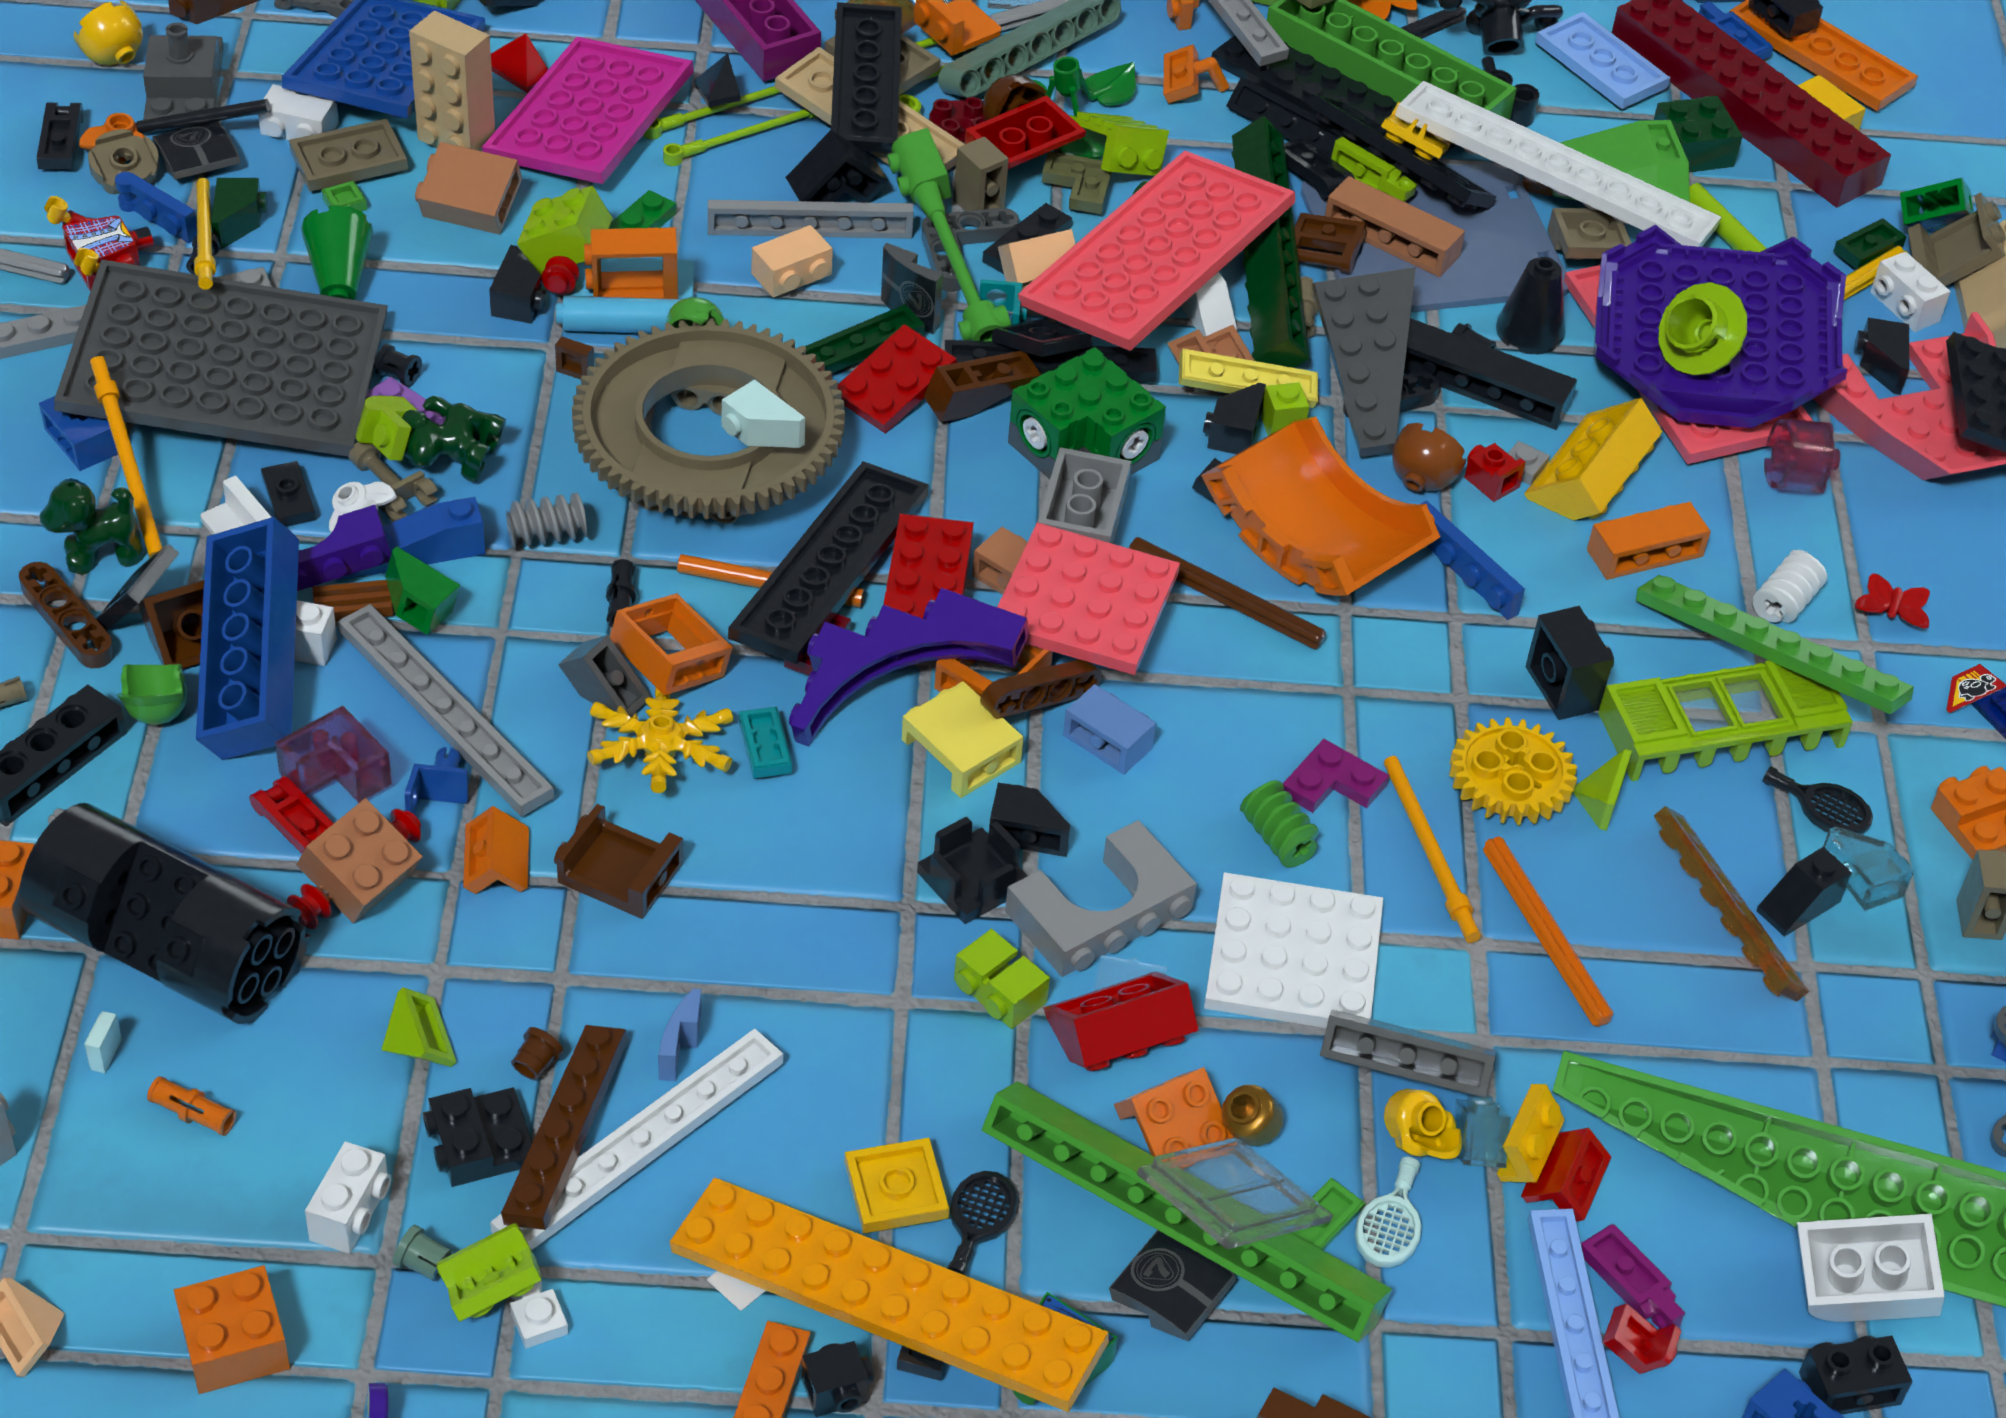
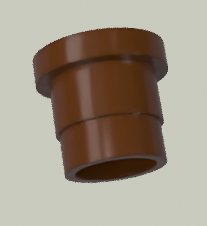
M529 1027L523 1035L525 1041L518 1049L511 1064L521 1075L531 1080H538L550 1063L561 1057L564 1049L549 1033L536 1027Z

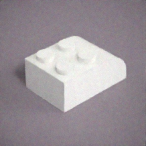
M1932 1214L1797 1222L1808 1312L1812 1316L1827 1321L1851 1322L1941 1315L1945 1296Z

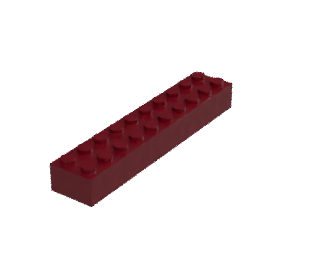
M1631 0L1617 7L1612 34L1670 77L1669 82L1691 99L1718 96L1744 139L1833 206L1838 208L1882 185L1891 157L1889 152L1763 61L1759 56L1748 50L1736 39H1733L1714 23L1699 14L1691 6L1682 0Z

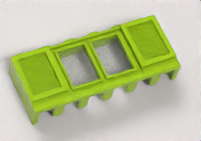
M1769 660L1765 661V663H1757L1750 666L1731 669L1724 668L1718 671L1687 674L1673 678L1660 679V677L1606 685L1598 712L1617 753L1624 749L1632 751L1626 770L1631 781L1639 780L1644 761L1648 759L1659 758L1658 763L1663 773H1670L1677 768L1681 754L1695 752L1694 758L1698 766L1707 767L1712 763L1717 748L1730 746L1729 752L1734 761L1740 762L1748 757L1752 743L1765 741V747L1769 755L1776 756L1783 751L1787 738L1791 736L1801 735L1800 741L1804 749L1812 750L1818 746L1823 731H1828L1836 748H1842L1846 743L1853 724L1847 712L1848 707L1839 691Z

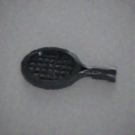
M1772 766L1768 768L1762 780L1763 783L1769 786L1772 785L1796 796L1801 804L1803 813L1813 824L1826 832L1837 836L1855 837L1866 833L1872 825L1873 814L1870 806L1861 796L1848 788L1831 783L1802 785L1780 773L1778 769Z
M994 1171L977 1172L960 1182L951 1201L950 1215L952 1225L959 1233L962 1241L961 1245L957 1247L947 1269L967 1276L968 1266L974 1254V1247L982 1242L997 1238L1011 1225L1015 1218L1018 1200L1015 1187L1004 1175ZM991 1192H994V1193H997V1194H996V1196H994V1195H990V1193H991ZM982 1196L986 1198L985 1200L979 1199V1197ZM996 1201L1001 1202L1002 1205L996 1204ZM977 1202L983 1204L982 1207L977 1206ZM993 1209H999V1212L993 1211ZM974 1210H979L980 1213H975ZM982 1213H988V1216L982 1215ZM991 1215H994V1216H997V1217H996V1219H994V1218H991L990 1216H991ZM971 1217H977V1220H973ZM980 1219H983V1220H986V1221H985V1223H983V1222H980L979 1220H980ZM988 1221H989V1222H993V1223H994L993 1226L987 1224Z

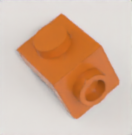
M1167 0V14L1169 18L1173 19L1178 30L1191 29L1193 10L1199 6V0Z

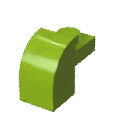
M383 395L368 397L363 406L356 431V439L359 443L373 444L389 460L402 461L412 428L402 419V416L408 410H418L404 397Z

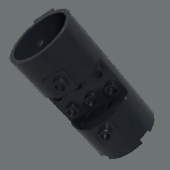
M79 803L69 807L47 826L30 852L20 883V902L23 910L29 916L96 951L104 952L161 982L169 989L237 1024L249 1023L262 1015L269 1007L268 1003L264 1000L276 989L277 985L285 988L291 976L299 973L311 935L305 933L306 926L299 923L298 917L302 913L299 909L89 803Z

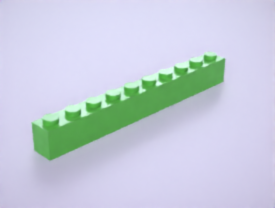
M1019 1081L995 1093L981 1131L1356 1342L1361 1341L1376 1327L1392 1288Z

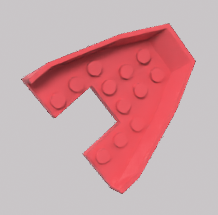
M1972 312L1965 331L1961 335L1974 337L1983 343L1996 347L1994 335L1978 312ZM1950 336L1909 343V359L1931 390L1878 399L1847 353L1842 354L1843 366L1848 369L1846 379L1813 398L1815 402L1857 437L1923 481L2006 465V453L1960 437L1946 340Z

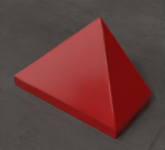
M527 33L491 53L492 72L526 93H529L548 70Z

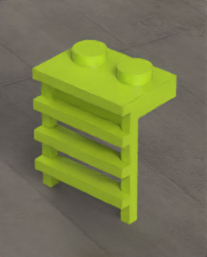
M1079 111L1077 117L1069 115L1081 127L1107 136L1101 164L1102 170L1155 176L1161 171L1169 130L1145 124L1144 121L1133 120L1129 116Z

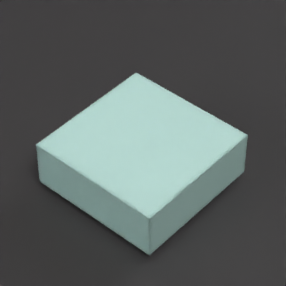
M102 1011L84 1043L89 1067L92 1071L106 1073L122 1041L117 1014Z

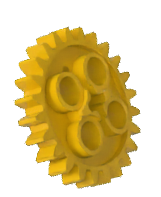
M1506 717L1504 725L1499 726L1492 718L1489 721L1488 728L1478 722L1474 732L1466 729L1463 739L1458 738L1456 740L1449 763L1451 765L1449 776L1454 777L1453 789H1462L1460 799L1468 800L1472 798V810L1479 809L1480 807L1486 808V818H1489L1494 813H1498L1501 823H1504L1508 816H1512L1517 825H1521L1523 817H1528L1533 824H1536L1539 814L1549 820L1553 810L1560 813L1564 803L1570 802L1577 781V777H1575L1577 765L1571 764L1573 753L1563 752L1566 744L1564 741L1552 742L1554 732H1549L1545 735L1540 734L1541 725L1539 724L1535 725L1532 729H1528L1524 719L1519 722L1518 726H1514L1510 718Z

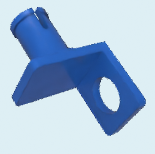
M447 747L439 749L436 753L434 765L414 763L405 789V811H410L415 815L420 799L462 804L468 802V771L458 768L462 758L457 750L450 748L448 758H445Z

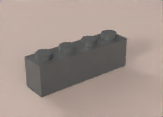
M1332 1009L1320 1056L1486 1098L1495 1061V1050Z

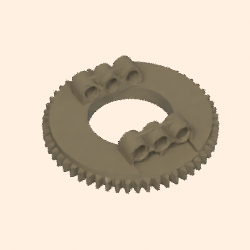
M709 318L706 325L693 322L692 326H688L684 320H679L678 328H674L669 322L665 323L664 331H661L656 326H652L651 335L640 330L638 331V340L627 336L626 345L616 342L614 344V351L607 349L604 351V359L597 357L595 359V367L589 366L587 368V376L582 375L581 385L576 387V395L573 397L574 406H572V426L574 441L578 443V452L583 453V462L589 463L591 473L598 472V480L600 482L606 480L608 488L610 490L616 489L619 492V496L631 498L632 503H638L641 507L650 511L659 510L660 513H663L670 508L673 509L674 516L680 514L689 518H694L702 513L704 519L711 517L717 522L729 524L735 522L741 515H752L758 511H766L775 505H782L788 499L793 500L797 493L806 492L807 485H815L817 483V475H825V467L832 466L833 457L837 458L838 448L842 446L845 427L844 400H841V390H837V380H832V372L825 371V363L816 362V355L814 353L806 355L805 346L795 348L794 339L783 343L782 333L770 337L769 328L758 333L756 324H752L748 329H743L742 321H738L734 327H730L728 319H724L720 326L715 324L713 318ZM755 379L805 417V445L800 448L749 446L743 450L724 455H694L676 450L662 443L650 432L644 420L651 407L670 393L671 398L681 408L695 410L705 406L722 416V399Z

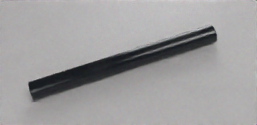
M268 99L140 120L136 122L138 132L142 134L268 113L270 112V104Z

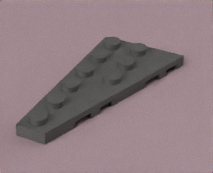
M1416 267L1314 282V296L1360 457L1393 452L1397 437Z

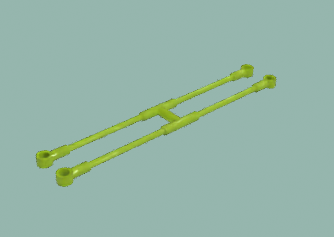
M932 37L915 42L922 48L938 44ZM941 66L940 70H938L937 72L930 75L924 80L939 76V73L944 66ZM775 86L740 96L741 101L704 107L685 114L677 113L660 119L656 118L643 136L651 140L658 139L662 132L683 126L684 122L781 92ZM803 109L704 141L699 139L683 145L670 143L663 147V161L666 165L678 166L683 162V158L705 152L707 148L802 118H813L816 115L807 109Z

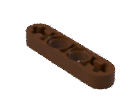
M33 562L22 567L19 572V581L23 595L78 661L91 669L101 668L111 663L114 658V649L110 635L57 572L44 562ZM39 582H45L44 589L41 588ZM55 599L67 601L60 607L52 608L47 606L50 601ZM73 622H83L86 624L79 630L66 629L67 625ZM91 640L94 648H88L87 642Z
M1079 659L998 679L988 685L981 695L980 703L993 717L1003 718L1078 699L1094 684L1099 685L1102 673L1092 663Z

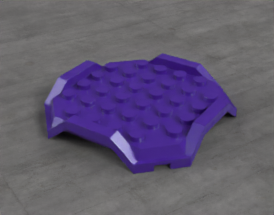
M1653 225L1637 234L1636 241L1625 247L1620 243L1602 253L1596 302L1594 355L1679 422L1753 428L1798 408L1846 379L1848 369L1843 366L1842 313L1846 274L1828 261L1823 265L1811 257L1812 250L1795 237H1791L1761 252L1681 245L1657 225ZM1712 282L1726 286L1741 298L1747 313V334L1741 350L1728 365L1712 374L1692 376L1677 371L1665 360L1659 346V324L1665 308L1678 293L1692 285Z

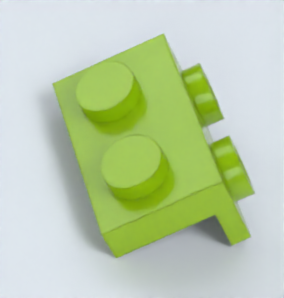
M516 1223L438 1261L436 1264L437 1270L448 1288L451 1308L459 1322L468 1317L476 1318L486 1314L493 1308L494 1304L510 1296H521L529 1292L535 1283L542 1280L537 1259L519 1225Z

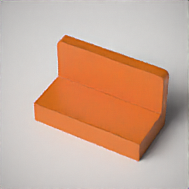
M494 806L465 825L463 888L476 895L496 880H499L518 892L527 889L529 828Z

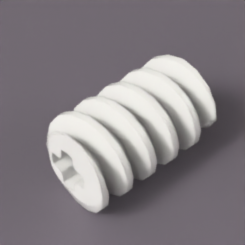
M1792 550L1753 596L1752 604L1755 612L1759 617L1771 623L1779 621L1789 623L1794 621L1806 604L1811 601L1813 596L1826 583L1827 572L1825 567L1808 552Z

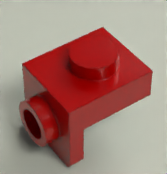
M1626 1303L1614 1308L1602 1343L1637 1373L1642 1374L1657 1368H1663L1673 1361L1677 1354L1676 1346L1681 1329L1672 1324L1657 1330Z

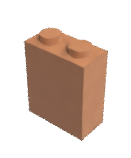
M440 142L435 154L430 155L425 179L423 182H419L415 192V200L419 204L422 216L500 235L522 181L518 160Z

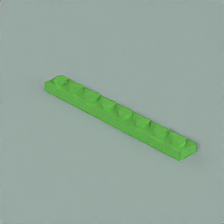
M1658 575L1637 588V602L1890 715L1912 700L1914 686L1900 681L1896 676L1884 674L1866 666L1862 661L1834 652L1828 646L1818 645L1802 638L1796 632L1786 631L1769 623L1764 618L1752 616L1737 609L1732 604L1720 602L1707 596L1700 590H1693L1679 584L1670 577Z

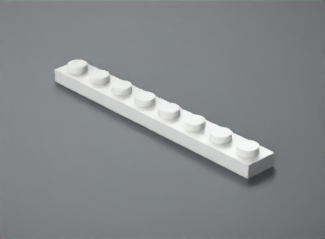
M754 1028L579 1156L547 1229L520 1227L532 1250L781 1066L783 1064V1053ZM501 1214L490 1222L492 1233L507 1227L503 1223Z

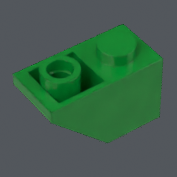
M396 546L392 550L385 575L395 615L428 635L453 612L460 584Z

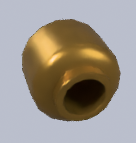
M1257 1085L1237 1087L1227 1095L1222 1104L1221 1116L1224 1126L1235 1138L1248 1146H1262L1271 1142L1282 1128L1284 1116L1281 1105L1262 1087Z

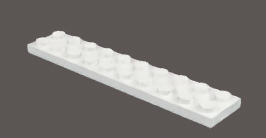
M1425 81L1421 82L1397 107L1395 116L1404 120L1407 125L1418 119L1419 121L1415 128H1422L1424 124H1427L1426 131L1433 133L1437 139L1450 141L1463 147L1470 154L1483 156L1493 161L1500 168L1511 169L1522 174L1528 181L1539 182L1552 188L1555 193L1561 196L1572 197L1582 202L1589 209L1600 210L1613 216L1619 223L1630 224L1643 231L1653 225H1657L1681 245L1702 247L1717 229L1721 216Z

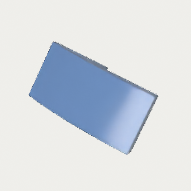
M693 988L679 1003L669 1019L658 1054L659 1080L676 1081L680 1047L697 1048L702 1015V989Z

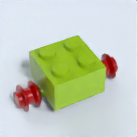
M593 185L583 189L573 188L562 196L553 199H540L532 206L517 245L540 273L544 287L554 294L565 295L573 291L579 278L580 271L577 264L585 261L584 244H591V229H609L613 218Z

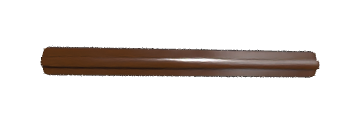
M1136 537L1129 545L1130 549L1179 562L1180 567L1176 578L1177 581L1314 650H1317L1325 640L1326 632L1324 629L1140 537Z

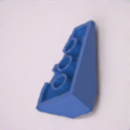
M476 497L432 504L383 526L391 553L397 546L427 565L485 554L484 525ZM389 563L335 580L340 581L387 572Z

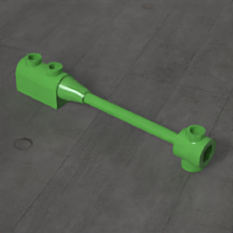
M925 128L905 134L893 143L892 153L887 155L892 174L900 172L902 175L897 178L901 196L906 197L910 195L913 202L918 204L930 221L933 222L967 301L968 307L963 312V321L958 322L962 340L992 342L993 329L1011 325L1007 309L1004 304L995 307L991 301L980 299L945 217V207L942 200L952 197L949 177L929 129Z

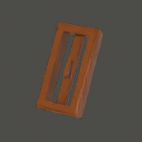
M386 580L312 587L314 604L333 607L335 621H339L369 604L383 617L393 616L392 600Z

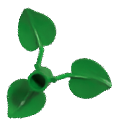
M1066 56L1054 62V76L1049 77L1048 89L1040 81L1033 80L1045 89L1047 93L1045 96L1047 95L1050 99L1055 87L1062 96L1071 97L1073 113L1076 117L1079 111L1076 94L1080 88L1090 101L1097 99L1104 106L1123 104L1129 101L1136 91L1134 62L1101 71L1084 79L1079 61L1074 57ZM1084 128L1086 130L1085 137L1058 148L1062 154L1098 160L1103 158L1107 136Z

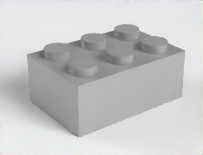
M1060 447L1038 523L1114 544L1128 493L1131 461Z

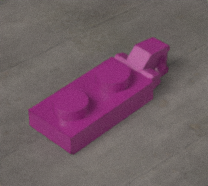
M1614 1224L1607 1226L1581 1243L1584 1260L1644 1319L1651 1318L1652 1323L1659 1329L1672 1324L1679 1328L1681 1327L1685 1312L1674 1302L1676 1296L1670 1289L1672 1282Z

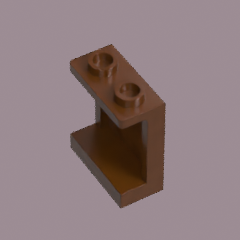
M596 804L589 815L585 814L580 818L575 833L570 840L563 842L556 851L554 863L557 865L558 883L640 919H644L683 865V838L668 832L659 844L606 820L605 806Z

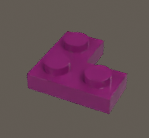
M1323 739L1283 782V791L1289 792L1292 795L1293 802L1298 803L1301 807L1312 813L1333 790L1368 808L1387 786L1389 775L1328 740Z

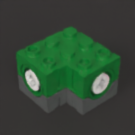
M1094 347L1080 357L1076 356L1059 365L1057 369L1048 371L1034 378L1030 383L1012 390L1008 443L1048 479L1051 478L1060 447L1131 461L1130 475L1159 460L1166 406L1159 400H1155L1145 388L1135 380L1130 379L1126 372L1114 362L1104 357L1103 353Z

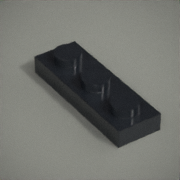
M1045 203L984 250L982 262L1004 274L998 251L999 246L1069 230L1072 226V217Z

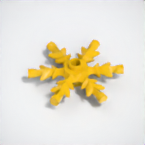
M656 687L655 698L648 697L645 699V702L651 708L645 710L650 717L646 721H639L636 713L630 717L622 706H619L617 711H613L602 703L594 702L590 709V715L597 719H605L601 723L602 726L619 728V733H636L637 736L636 738L620 736L618 737L619 741H602L600 745L603 749L588 751L587 758L593 766L601 764L610 758H614V762L618 764L628 753L634 758L637 750H644L646 757L643 759V762L649 764L644 767L641 774L645 776L652 774L651 790L654 793H662L666 790V775L671 777L677 775L674 768L670 765L676 764L674 759L676 752H683L685 760L692 756L696 764L701 768L708 762L723 772H727L730 769L732 758L724 754H716L720 751L718 746L702 745V740H685V736L702 737V732H719L721 729L718 724L725 725L733 722L732 712L729 708H724L707 716V712L702 710L693 720L687 715L684 723H677L673 718L678 714V711L673 709L676 708L680 701L678 699H669L670 694L663 695Z

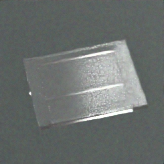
M1236 1138L1155 1156L1152 1164L1140 1166L1137 1171L1139 1177L1226 1249L1328 1223L1333 1216L1332 1213L1243 1141Z

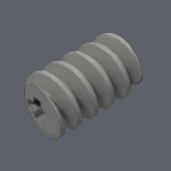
M571 493L569 504L563 495H557L554 506L548 497H542L539 508L533 499H527L524 511L518 501H512L509 513L506 510L508 534L512 549L516 548L518 537L523 538L527 547L531 546L533 535L538 536L542 545L546 544L548 533L553 534L556 542H561L563 531H567L571 540H576L578 529H582L587 538L585 510L578 493Z

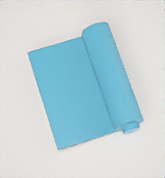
M601 258V272L663 270L662 259ZM677 260L678 299L593 297V289L586 290L585 268H592V265H585V261L578 263L580 275L576 281L575 288L564 296L563 303L557 302L556 324H563V331L638 333V331L642 330L647 334H651L652 326H656L661 331H664L667 315L672 306L682 299L693 297L694 260Z

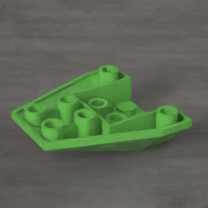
M1671 120L1636 121L1560 142L1567 147L1690 202L1689 162ZM1550 188L1554 197L1576 200L1569 196H1561Z

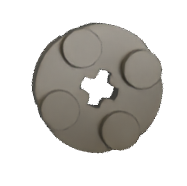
M119 129L109 131L99 136L95 140V146L89 151L88 161L91 175L110 194L120 193L116 189L115 177L121 172H131L150 184H154L157 180L159 169L158 150L153 141L143 135L142 139L139 136H134L131 130ZM124 157L127 161H133L128 164H119L118 158Z

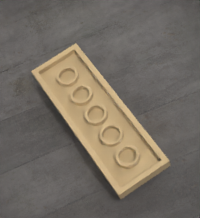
M818 47L775 78V88L831 125L834 56ZM899 100L898 138L905 134L928 128L946 170L948 171L955 166L957 148L965 144ZM871 152L889 165L887 155L891 153Z

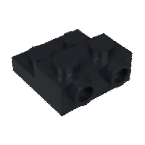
M514 1087L476 1097L473 1096L471 1088L428 1098L429 1111L423 1112L425 1129L428 1138L434 1136L437 1138L439 1146L433 1147L436 1165L439 1173L447 1171L451 1187L521 1169L532 1145V1140Z

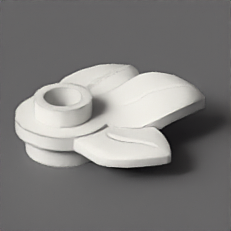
M379 481L367 485H362L359 482H349L342 485L332 498V506L335 510L329 520L330 532L334 530L339 515L374 504L378 510V506L388 504L397 498L395 491L388 484Z

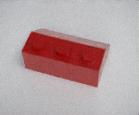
M1046 95L967 128L965 144L985 136L1009 158L1008 169L1085 137L1086 130Z
M1152 972L1043 1007L1045 1016L1069 1061L1086 1068L1088 1071L1103 1069L1110 1065L1111 1059L1124 1056V1058L1142 1056L1148 1053L1147 1047L1160 1043L1163 1046L1179 1044L1186 1040L1185 1035L1199 1031L1188 983L1158 972Z

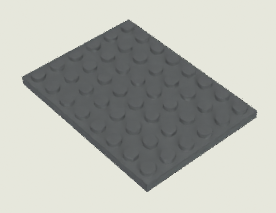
M101 260L54 399V411L107 419L103 404L99 403L94 390L96 380L90 364L92 358L103 356L111 380L116 382L120 398L118 403L124 422L349 457L350 450L354 448V444L357 442L356 431L374 372V361L379 351L387 318L388 305L214 277L212 287L208 290H203L198 286V276L195 274Z

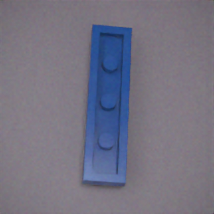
M1427 500L1420 503L1427 504L1440 535V538L1426 547L1507 620L1519 615L1525 588Z

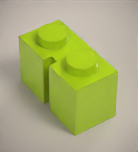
M991 928L956 954L954 981H956L961 991L968 995L971 994L983 1004L993 1018L1000 1019L1009 1028L1013 1029L1047 1003L1050 977L1024 955L1013 964L1008 965L1007 963L1017 956L1018 950Z

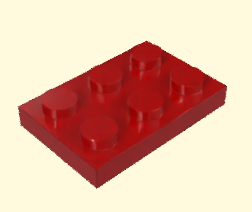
M904 324L838 384L837 390L842 392L841 400H844L845 407L886 434L924 399V394L936 367L957 363V360L954 356Z

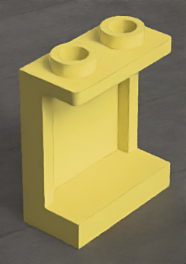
M964 681L950 689L942 690L933 699L921 706L911 708L903 715L901 738L906 745L917 740L952 773L951 790L960 798L1021 763L1023 736L1004 718L993 717L981 705V697Z

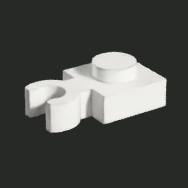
M542 1280L535 1283L529 1292L518 1297L511 1296L515 1300L510 1303L511 1315L525 1349L568 1335V1324L553 1289L541 1292Z

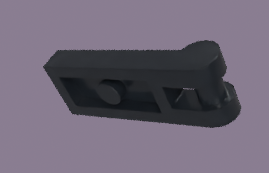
M58 102L46 103L36 157L38 169H73L80 125L83 123L82 103H70V106H59Z
M1302 138L1284 143L1287 168L1293 170L1308 183L1317 187L1321 197H1328L1348 176L1354 178L1349 170Z

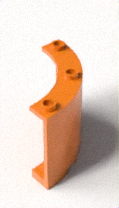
M1316 416L1291 422L1201 475L1224 517L1230 514L1242 531L1238 536L1280 575L1297 585L1305 582L1314 586L1317 593L1333 596L1348 595L1440 538L1434 517L1430 513L1427 504H1409L1397 501L1368 485L1340 457L1328 440Z

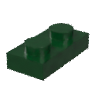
M1882 218L1836 241L1833 252L1855 269H1858L1896 246L1903 247L1907 236Z

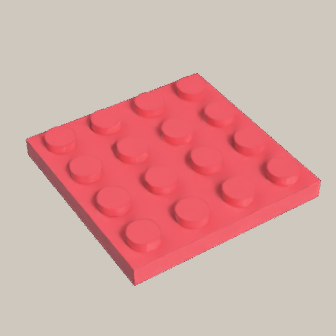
M1037 522L997 607L1027 618L1029 637L1025 644L1135 675L1178 576L1180 563Z

